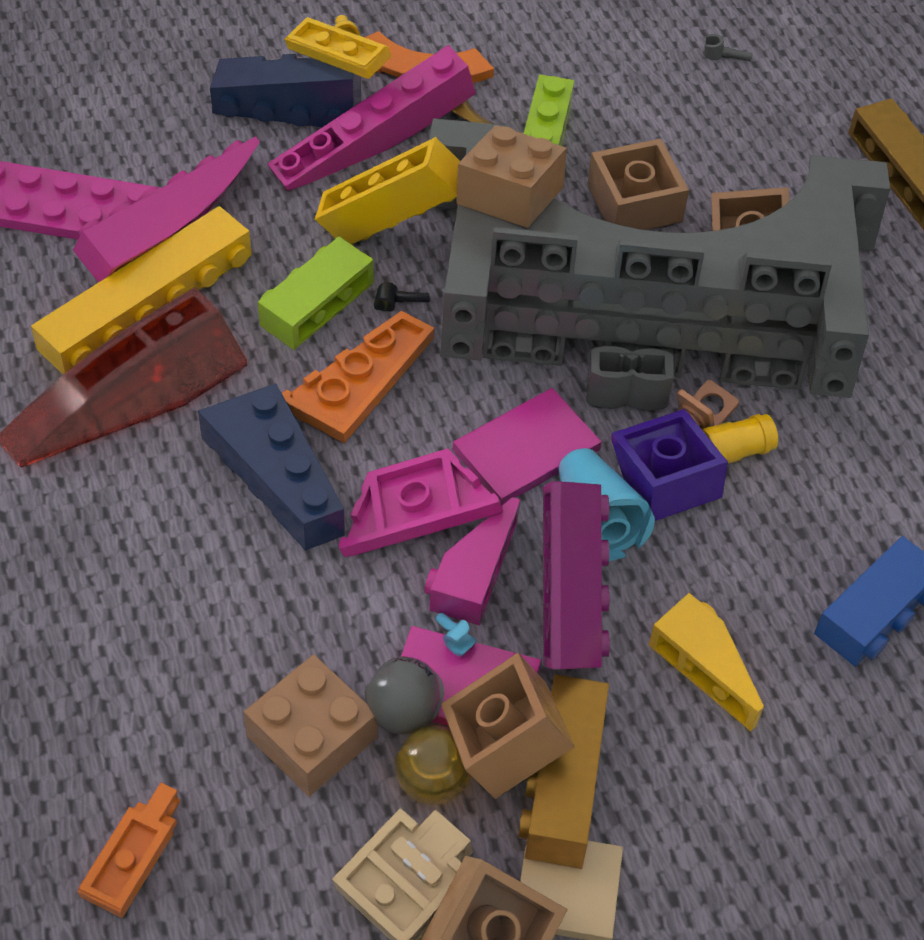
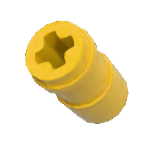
M755 414L745 420L733 423L726 422L702 429L728 461V464L741 461L742 458L751 455L767 454L778 446V432L773 419L768 414Z

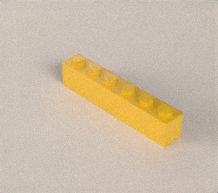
M218 206L32 324L31 329L36 349L65 377L76 370L86 369L97 356L108 349L118 348L123 344L126 337L140 328L151 326L158 316L172 307H180L187 301L190 295L202 287L212 286L219 276L231 268L241 267L252 255L250 231L222 207Z

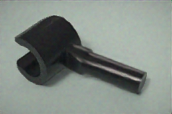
M383 282L377 289L374 308L375 310L391 312L394 310L396 302H429L430 294L398 291L397 286L393 283Z

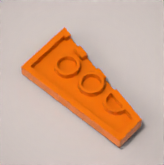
M400 311L365 335L363 343L350 351L346 348L334 357V363L321 372L314 370L303 378L302 385L292 392L287 389L282 392V395L296 418L345 444L434 339L435 328Z

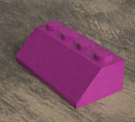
M551 481L543 486V665L550 669L602 667V657H609V631L602 630V612L609 611L610 602L609 586L602 585V567H608L609 541L601 540V522H608L609 497L608 495H601V484Z

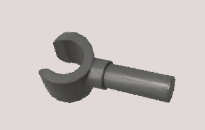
M718 34L706 36V45L704 46L706 58L719 60L722 57H731L751 61L752 53L724 47L722 36Z

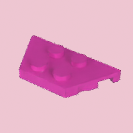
M447 448L368 472L361 487L362 495L355 502L350 515L353 520L352 527L347 538L341 537L339 549L344 557L355 556L503 512V507L498 496L494 492L491 494L480 483L479 478L469 468H464L459 458Z

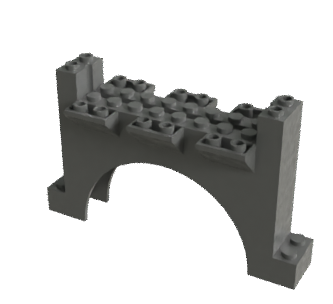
M433 118L429 140L436 137L461 161L498 124ZM810 155L808 177L800 191L786 205L757 221L738 227L708 232L672 233L635 229L594 218L567 206L555 198L529 228L458 205L457 197L451 202L439 204L435 208L457 210L444 291L440 357L481 361L483 350V358L562 366L565 337L604 341L603 346L621 347L632 352L648 348L667 351L673 354L674 377L681 378L686 349L722 353L720 382L800 390L807 364L810 394L851 398L869 337L859 249L873 251L890 192L887 162Z

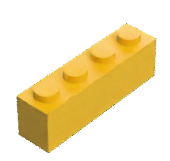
M434 137L324 191L314 220L334 238L339 236L350 244L360 240L365 241L373 234L387 228H393L406 219L415 215H422L428 209L454 200L457 197L458 163L460 160Z

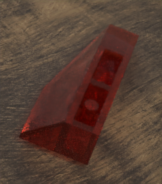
M194 287L132 324L62 375L0 432V445L22 468L181 408L248 365L247 359L220 310Z

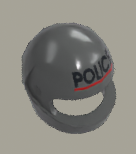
M406 656L392 658L385 662L376 671L371 682L365 687V701L375 716V721L381 728L395 734H412L424 729L425 726H428L436 718L444 698V687L439 675L425 662Z

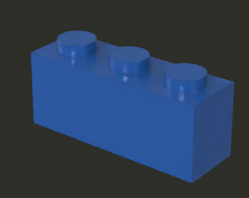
M902 535L821 614L814 634L855 667L866 656L871 660L877 658L889 642L886 636L893 629L900 634L913 620L916 613L912 610L919 603L924 606V551Z

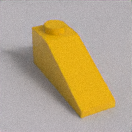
M688 593L653 625L649 646L751 732L758 724L764 705L724 621L718 617L716 611L709 604L700 602Z

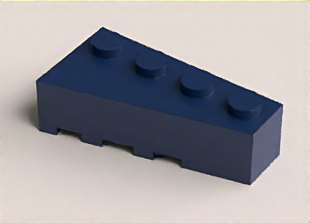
M282 54V57L278 60H267L264 56L219 59L210 86L212 113L221 114L226 117L253 118L263 122L276 121L292 123L296 126L324 127L361 102V76L311 57L297 58L296 54Z
M276 383L198 410L202 440L210 448H213L221 456L225 465L247 484L251 493L272 511V515L305 551L345 536L344 507Z

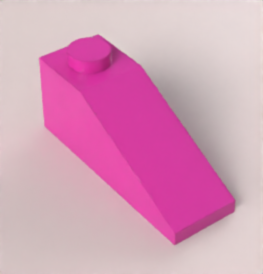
M514 497L509 499L502 505V513L485 519L444 553L438 569L431 568L424 589V593L430 595L429 611L444 613L449 617L465 620L480 626L518 523L521 499Z

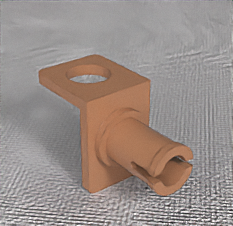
M707 380L694 396H691L683 389L677 392L679 411L685 409L701 429L724 423L739 405L738 398L712 380ZM708 396H717L723 401L724 407L721 412L713 415V411L701 403L702 400Z

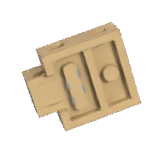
M400 808L332 878L336 890L390 940H421L464 857L470 856L473 853L471 840L436 809L418 826V823Z

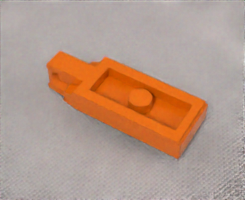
M160 782L147 805L138 802L134 808L129 807L79 886L77 892L80 898L120 918L124 917L173 836L177 820L171 816L180 803L176 789Z

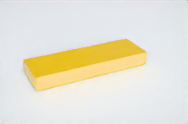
M309 17L305 18L284 39L287 48L367 79H370L392 57L389 46Z

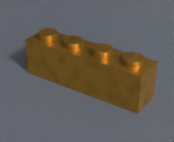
M893 98L856 108L848 134L869 161L887 162L890 188L924 230V135L919 132L908 118V115L902 111Z
M554 674L551 695L575 747L528 777L525 797L534 798L533 809L522 810L518 838L527 840L525 859L580 869L583 867L588 845L609 683Z

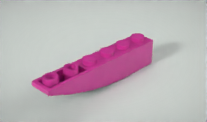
M447 45L267 163V165L284 188L289 191L387 151L432 124L433 118H441L476 94L469 67Z
M256 136L244 143L237 140L229 145L222 155L217 158L213 155L206 157L195 167V170L188 174L185 170L180 171L168 181L166 186L160 189L157 186L149 188L139 197L137 202L131 205L127 202L120 204L111 211L108 218L100 222L98 219L89 221L79 230L80 237L73 251L97 282L102 281L206 215L231 187L260 141Z

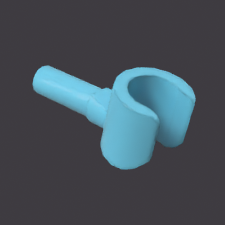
M439 613L436 616V621L448 631L443 636V640L453 654L461 657L477 643L476 639L468 634L470 627L465 620L455 623L444 613Z

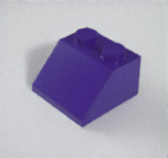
M685 409L611 434L612 444L623 479L648 502L655 521L723 498L728 461Z

